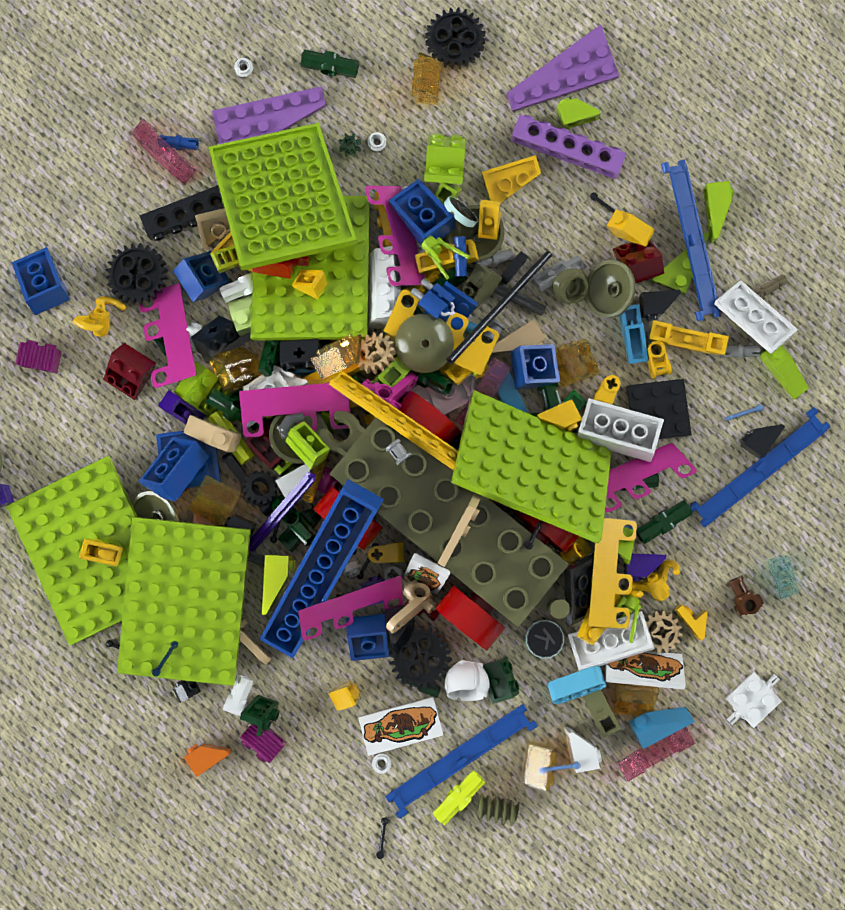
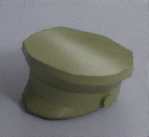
M573 268L561 271L553 281L554 295L559 301L568 305L582 301L588 292V281L583 272Z

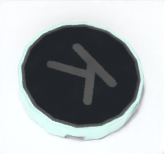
M451 196L444 202L445 208L448 212L453 211L457 221L467 227H474L477 224V217L464 203Z
M538 620L527 629L526 645L535 656L542 659L551 658L561 651L564 644V634L555 622Z

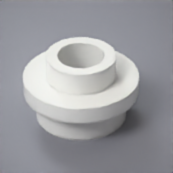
M247 58L238 59L234 65L236 74L240 77L249 76L253 71L252 62ZM247 66V69L242 71L241 67Z
M379 132L372 133L368 138L369 148L373 151L383 150L386 146L385 136ZM380 140L381 143L379 145H375L374 141Z
M357 561L350 562L346 565L343 574L344 576H349V578L355 577L360 574L359 571L362 567Z
M377 754L372 760V767L377 773H386L391 768V759L386 754ZM384 760L385 766H379L378 761Z

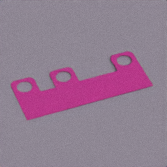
M366 186L365 192L368 202L370 204L385 205L392 235H380L378 237L381 252L383 254H398L400 266L387 267L386 272L389 283L392 286L422 285L421 281L425 278L424 273L420 274L418 271L415 255L419 253L415 238L388 201L402 191L401 186ZM371 189L379 193V200L374 201L370 198L369 191ZM384 239L391 241L392 250L387 251L382 245ZM396 270L401 276L399 282L392 280L390 276L391 271Z
M180 283L162 288V294L156 292L157 299L153 298L154 303L149 308H145L139 303L140 311L143 313L157 308L159 310L160 319L147 323L143 327L145 340L151 341L163 337L168 366L152 371V383L155 388L196 376L189 332L186 330L188 326ZM152 325H156L159 329L155 336H149L147 333L148 328ZM161 371L165 372L167 375L166 380L163 383H157L155 380L156 374Z
M329 383L239 391L243 434L245 437H259L263 435V416L301 412L304 413V416H309L313 419L311 427L313 431L317 430L316 412L329 411L330 424L333 429L349 428L346 424L339 426L334 422V413L336 411H347L350 413L349 399L330 386ZM250 421H256L259 424L257 433L252 434L248 432L247 424Z
M673 443L656 449L651 462L636 458L609 470L606 499H614L616 505L613 508L605 507V512H611L622 506L621 501L614 494V492L625 488L634 499H640L651 493L643 479L669 467L680 478L693 475L697 470ZM688 465L691 471L688 474H682L678 471V467ZM637 485L643 486L645 492L641 495L634 494L632 491L633 487Z
M401 575L299 610L303 640L320 636L322 634L321 622L333 618L335 629L351 625L353 623L352 611L384 600V610L391 609V607H388V603L392 599H399V604L395 607L402 606ZM341 617H349L348 623L344 625L338 624V620ZM313 627L318 629L315 635L306 636L308 629Z

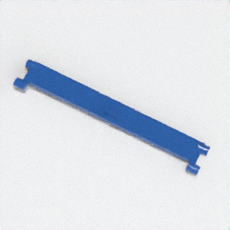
M685 159L679 160L678 166L669 167V162L662 163L663 174L669 173L700 305L701 311L695 312L697 322L705 320L704 315L713 314V318L721 317L720 309L714 305L718 298Z
M813 407L806 412L807 417L810 418L806 423L700 506L696 501L690 504L692 512L696 510L702 517L700 524L705 528L831 428L827 422L822 424L815 416L818 410Z
M524 704L516 707L385 796L389 803L394 801L399 808V811L396 812L399 819L408 814L405 808L407 805L525 726L530 732L537 728L536 722L534 720L529 722L524 715V712L527 711Z

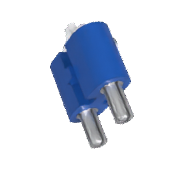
M424 278L421 284L429 290L425 295L416 288L412 289L411 294L420 300L418 304L436 319L441 315L453 316L456 313L454 312L455 306L453 304L456 297L438 283L433 285ZM450 305L452 306L451 312L443 313Z

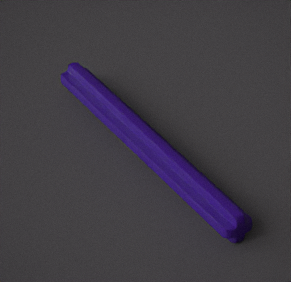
M307 472L251 537L249 550L255 551L316 481L315 474Z

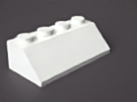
M393 246L384 247V249L390 251ZM380 248L374 249L369 254L368 330L385 328L401 292V286H392L389 283L386 272L387 267L400 266L398 254H383ZM396 270L391 271L390 276L392 280L399 282V272Z
M589 398L577 437L588 439L593 444L600 447L604 446L610 451L651 462L664 419Z

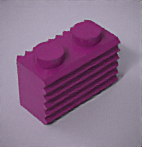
M26 340V343H19L15 364L20 367L57 374L62 351L56 349V345L45 343V346H40L36 341Z
M250 725L241 735V743L250 750L252 748L255 750L259 760L264 763L266 761L270 763L286 745V742L271 728L261 736H257L258 726Z

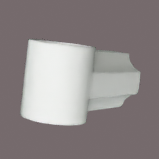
M253 272L220 287L222 297L226 303L241 296L252 294Z
M238 675L231 694L226 699L223 710L241 716V712L247 705V698L254 680Z

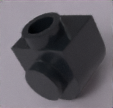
M185 680L175 683L176 688L173 689L179 703L201 692L196 682Z

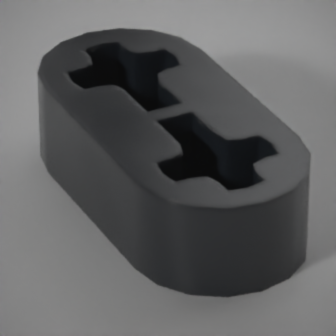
M520 251L501 275L503 277L501 281L507 285L529 257Z

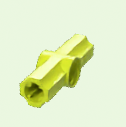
M220 410L208 418L211 423L239 433L231 421L225 419ZM241 437L236 453H232L239 463L244 465L252 460L255 455Z
M472 770L459 785L457 784L452 788L453 791H449L446 799L433 811L436 819L445 826L458 811H462L470 803L472 796L485 784L483 778Z

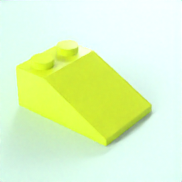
M265 555L262 615L271 613L292 572L295 571L296 560H293V556Z

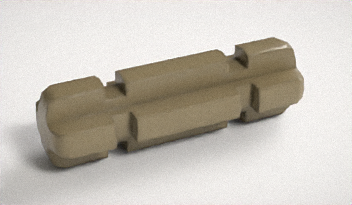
M782 274L753 291L758 296L763 297L787 284L788 280Z

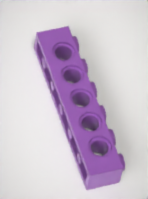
M519 115L511 137V142L613 179L618 177L626 153L618 147L611 148L605 146L601 141H591L584 135L569 133V130L565 128H555L550 123L536 121L529 115ZM535 130L538 135L532 136L529 134V131ZM552 136L556 141L549 142L546 138ZM571 143L573 148L568 149L564 144ZM588 149L591 154L585 155L582 150ZM600 156H606L608 158V161H602L600 159Z

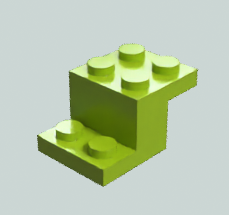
M440 133L429 135L424 181L462 185L466 138H462L461 135L445 137Z

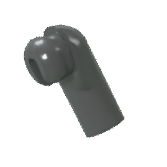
M304 413L291 414L284 418L280 425V432L283 436H288L294 424L305 421Z

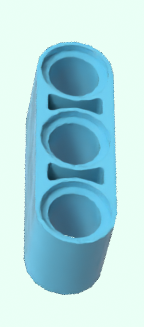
M593 666L550 681L547 684L553 704H561L606 687L600 666Z

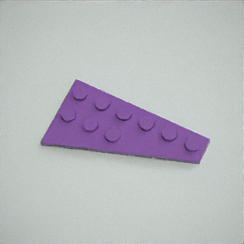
M602 25L596 27L507 92L512 112L619 78Z
M321 86L213 110L212 114L219 144L283 131L326 107Z

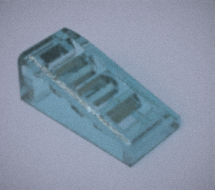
M783 554L768 559L767 564L780 598L783 599L799 593L790 557ZM786 570V573L779 575V572ZM789 577V580L781 583L782 579ZM792 585V588L783 590V587Z

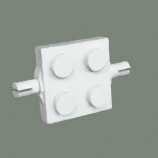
M752 672L725 698L735 711L726 720L733 725L739 718H742L751 727L755 728L782 702L772 689L780 679L773 674L765 682Z

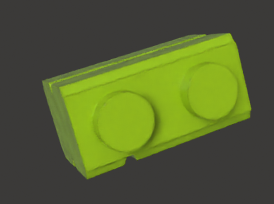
M305 421L291 428L285 441L310 469L323 463L330 451V448L323 443L322 439Z

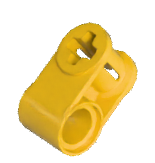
M653 341L648 344L647 362L651 378L656 379L657 376L664 374L671 375L672 367L665 345L661 341ZM652 346L658 347V355H654L651 352Z
M609 375L604 378L595 392L593 400L612 405L620 388L619 378L615 375ZM613 380L615 387L609 389V384L606 382Z
M579 536L565 554L560 552V557L570 566L592 552V548L583 537Z
M399 542L374 546L369 549L368 558L373 563L404 562V544ZM375 549L382 553V556L378 558L379 560L371 556Z

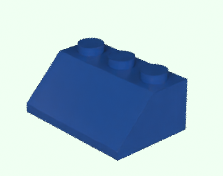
M172 437L138 482L163 499L176 501L182 495L187 485L192 482L199 469L204 466L209 455L196 441Z

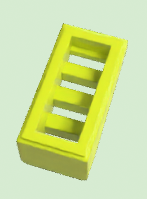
M235 245L210 253L219 273L240 265L239 260L235 258L233 253L236 251ZM227 254H230L232 259L231 262L228 261L226 256ZM220 257L223 258L225 264H221Z

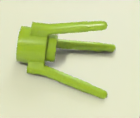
M429 236L423 241L422 248L448 280L449 276L440 264L442 261L438 257L442 251L441 245L466 259H469L470 256L444 242L440 237L435 239L433 236Z
M625 595V597L622 596L616 607L628 608L630 614L634 611L629 643H633L638 615L642 606L639 605L640 600L638 598ZM622 612L620 618L625 617L626 614Z

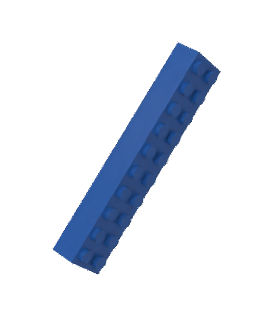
M349 479L346 481L259 640L294 658L304 641L298 611L327 600L382 504L383 498Z

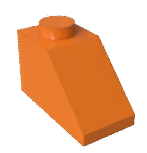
M205 743L200 746L195 744L186 750L188 754L184 759L195 776L198 777L227 757L232 750L227 747Z

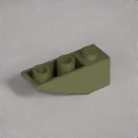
M477 263L461 291L478 303L474 309L476 310L493 294L503 277L492 269Z
M602 689L583 696L604 738L621 730V724Z

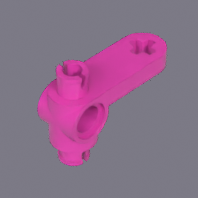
M410 372L393 388L378 382L373 384L368 379L362 385L400 410L402 405L397 401L413 388L419 377Z

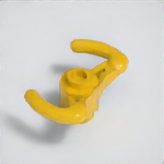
M106 296L96 298L95 303L97 307L87 316H76L73 323L79 328L93 331L95 336H106L110 330L109 312L105 310V304L114 305L121 311L126 310L124 303Z
M669 559L663 561L658 571L650 573L646 577L647 579L632 581V592L629 595L642 598L644 595L642 591L650 592L652 598L656 599V601L667 599L670 596V588L666 583L669 568H673L674 575H679V564Z

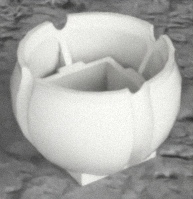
M461 660L451 666L445 678L447 697L453 700H457L460 697L461 701H477L487 697L489 678L483 668V663Z

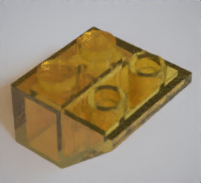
M419 52L418 59H414L412 96L415 97V103L437 105L441 62Z
M352 334L347 335L341 339L342 343L340 340H337L328 345L329 349L325 346L316 351L318 355L312 357L311 360L321 379L359 362L362 342L361 334L354 337Z
M586 339L567 343L555 349L562 388L600 374L598 364L594 360L590 345Z
M244 347L221 352L213 358H209L224 392L247 385L262 375L258 371L260 362L258 356Z
M206 475L188 509L220 526H224L241 492Z
M615 683L614 713L640 716L646 712L654 711L659 695V687Z
M528 741L522 776L523 784L549 791L550 786H553L554 774H552V771L539 773V768L553 767L557 764V754H555V750L551 745Z

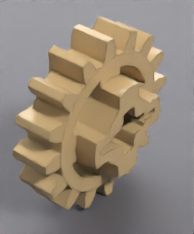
M374 332L372 337L366 335V340H359L361 345H355L357 351L353 352L355 356L354 361L360 370H365L367 374L371 370L374 374H377L378 369L384 372L385 366L390 367L389 361H395L393 357L396 354L395 345L389 336L385 337L383 333L377 336Z
M653 611V617L649 614L646 615L648 618L646 624L649 630L651 623H654L649 633L651 638L658 639L660 645H657L653 642L654 648L656 647L657 653H661L662 649L665 653H668V647L675 649L674 643L680 644L677 637L683 636L682 633L678 632L682 626L676 625L679 620L678 618L672 619V613L666 616L665 611H661L660 615L657 611ZM662 619L667 620L671 625L666 626ZM660 628L666 629V631L662 633V636L654 634L660 631ZM673 633L671 640L668 641L669 636Z

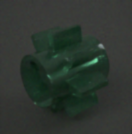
M345 133L344 139H339V144L343 145L339 147V151H344L346 158L348 155H352L355 158V153L357 151L361 152V148L357 146L361 144V139L356 140L354 133L352 136H348Z

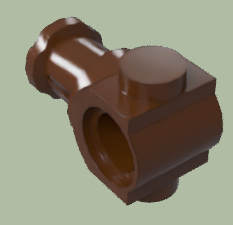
M742 575L727 582L736 595L734 597L736 601L734 609L739 617L747 614H756L764 604L759 594L754 595L752 590L747 589ZM748 600L752 602L750 610L745 608V603Z

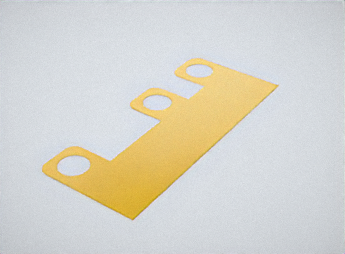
M402 290L384 332L396 337L401 324L414 316L413 314L419 299L412 295L410 291ZM411 295L414 298L413 306L409 308L404 307L401 302L403 296ZM455 313L453 316L449 315L446 322L453 334V351L465 339L462 336L469 323L468 318L459 313ZM455 317L463 320V327L459 330L451 327V320ZM486 327L483 332L490 331L494 336L493 341L489 344L484 343L481 340V333L454 363L482 375L498 340V331ZM425 339L422 341L423 347H427L429 345L428 340Z
M604 518L602 540L598 544L595 543L588 626L623 629L629 626V609L614 607L615 594L629 595L632 592L633 578L628 574H617L619 540L634 541L636 538L637 524L635 521ZM626 524H630L633 527V534L630 537H626L623 534V527ZM622 578H626L629 581V587L625 591L619 588V581ZM619 612L626 614L627 619L624 624H618L616 621V615Z

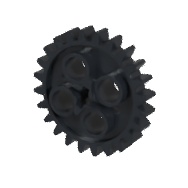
M459 7L456 12H453V9L450 8L449 13L442 10V16L436 14V20H430L432 26L427 25L428 32L425 33V38L427 39L425 45L429 46L428 53H432V59L438 57L437 64L443 61L444 68L451 64V69H454L455 65H458V68L461 69L463 63L468 67L469 60L475 63V57L480 58L481 53L479 51H484L483 44H485L486 39L483 37H485L486 32L481 31L483 24H478L479 17L473 19V12L468 16L467 9L460 13ZM457 23L460 24L461 27L455 28L452 25ZM445 35L447 38L439 39L438 36ZM469 37L473 39V41L466 42L464 39ZM457 49L459 52L453 54L450 50Z
M132 243L131 249H128L125 245L123 252L118 249L119 255H112L114 262L108 261L111 268L106 269L110 273V275L106 276V279L111 281L107 284L110 288H113L111 292L117 294L116 297L118 299L123 298L125 303H128L130 300L133 305H135L137 300L143 305V299L150 303L151 296L157 299L155 293H163L160 286L166 287L163 280H167L168 277L164 273L169 272L164 267L167 263L162 260V255L157 254L155 248L151 250L149 245L144 248L141 243H139L138 248ZM132 260V265L130 267H126V263ZM151 262V267L144 269L145 264ZM130 279L129 284L123 286L124 280ZM144 281H149L147 287L141 288Z
M413 626V632L400 651L389 654V657L394 658V661H391L389 664L396 666L392 672H399L396 679L399 680L403 677V685L409 682V688L412 689L414 684H416L418 690H420L421 685L428 689L429 683L435 687V680L437 679L439 682H442L440 676L447 675L444 670L451 669L447 662L452 661V658L447 657V655L452 653V651L445 649L449 646V643H442L445 637L441 636L438 638L439 631H435L432 634L431 627L426 632L424 626H421L420 631ZM429 640V648L421 649V641ZM413 642L416 643L419 652L425 655L423 660L429 670L428 674L425 672L422 663L419 660L416 661L418 655L412 645ZM407 648L413 651L410 658L403 657V651ZM430 658H438L439 663L436 667L429 666ZM414 666L421 667V673L418 676L411 674V669Z

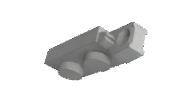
M578 255L566 262L562 260L534 275L531 280L540 292L553 286V281L561 271L573 268L582 270L584 268L582 258Z

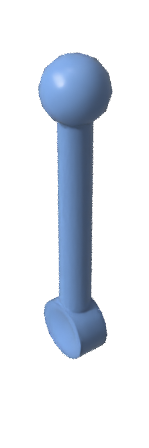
M758 404L755 408L727 416L725 419L728 421L755 411L761 412L763 406Z
M576 761L568 765L539 768V773L569 768L579 769L581 765Z

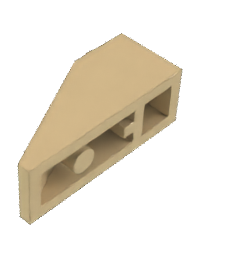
M533 319L497 342L491 355L510 354L518 346L544 345L543 342L546 337Z
M189 415L183 432L208 445L226 452L235 453L242 436L240 433L193 415Z

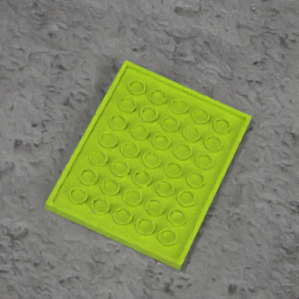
M319 123L208 147L241 271L357 244V238Z
M343 196L357 238L356 245L310 255L308 266H294L291 279L253 272L250 336L252 341L307 339L366 340V335H368L370 203L367 196ZM301 270H322L325 273L327 285L318 300L292 286Z
M473 390L468 404L451 483L598 544L602 540L612 451L604 446L600 447L593 444L588 439L579 438L575 433L557 428L554 424H548L531 414Z
M106 456L6 506L69 646L121 622L123 617L132 517L138 516L111 457ZM84 539H99L105 543L122 546L123 550L118 567L80 559L79 555Z
M132 517L117 673L230 686L235 685L251 529Z

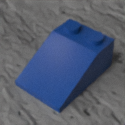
M417 179L388 200L421 246L423 241L429 236H433L435 239L438 237L442 239L456 229L454 215L447 211L445 206L420 179Z
M47 247L12 262L25 302L35 315L70 300L64 282Z

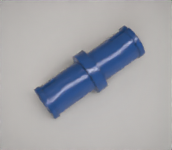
M160 135V138H162L159 139L160 147L176 148V150H198V147H196L199 146L198 138L182 137V135H176V137Z
M466 236L454 237L455 248L466 253ZM455 253L453 255V259H455V276H468L467 259Z

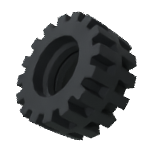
M256 470L248 474L241 486L242 497L246 499V503H251L253 507L255 505L257 507L267 506L271 503L278 491V484L274 481L275 477L270 476L271 473H264V470L260 472ZM254 482L265 484L267 493L264 496L254 494L251 489Z

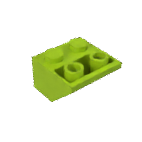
M196 361L194 363L196 376L181 380L173 392L210 417L216 411V408L205 403L211 389L215 388L227 395L232 387Z

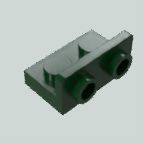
M507 657L483 665L489 678L488 692L492 704L512 699L519 694V684L514 678L513 667Z
M257 695L241 712L240 720L246 721L251 725H257L256 735L261 736L265 731L269 730L273 721H277L280 713L278 710L279 702Z

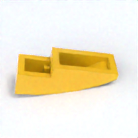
M471 239L466 240V254L470 256L467 259V264L479 261L475 242ZM441 246L442 251L438 255L442 261L440 264L444 270L454 268L455 259H453V255L455 252ZM426 251L415 255L420 274L440 271Z

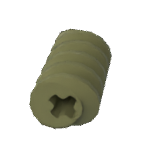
M480 794L477 809L479 820H482L483 816L486 815L487 821H490L493 816L495 823L502 818L503 825L509 820L510 826H513L518 817L520 802L514 807L512 800L507 805L506 799H502L499 804L498 797H495L491 802L489 795L483 800V794Z

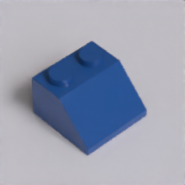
M212 251L184 258L173 270L192 302L206 299L220 290V287L231 283L225 272H218L210 255Z
M554 344L518 346L510 352L515 389L537 388L560 382Z
M385 614L353 617V623L346 626L351 661L389 657Z

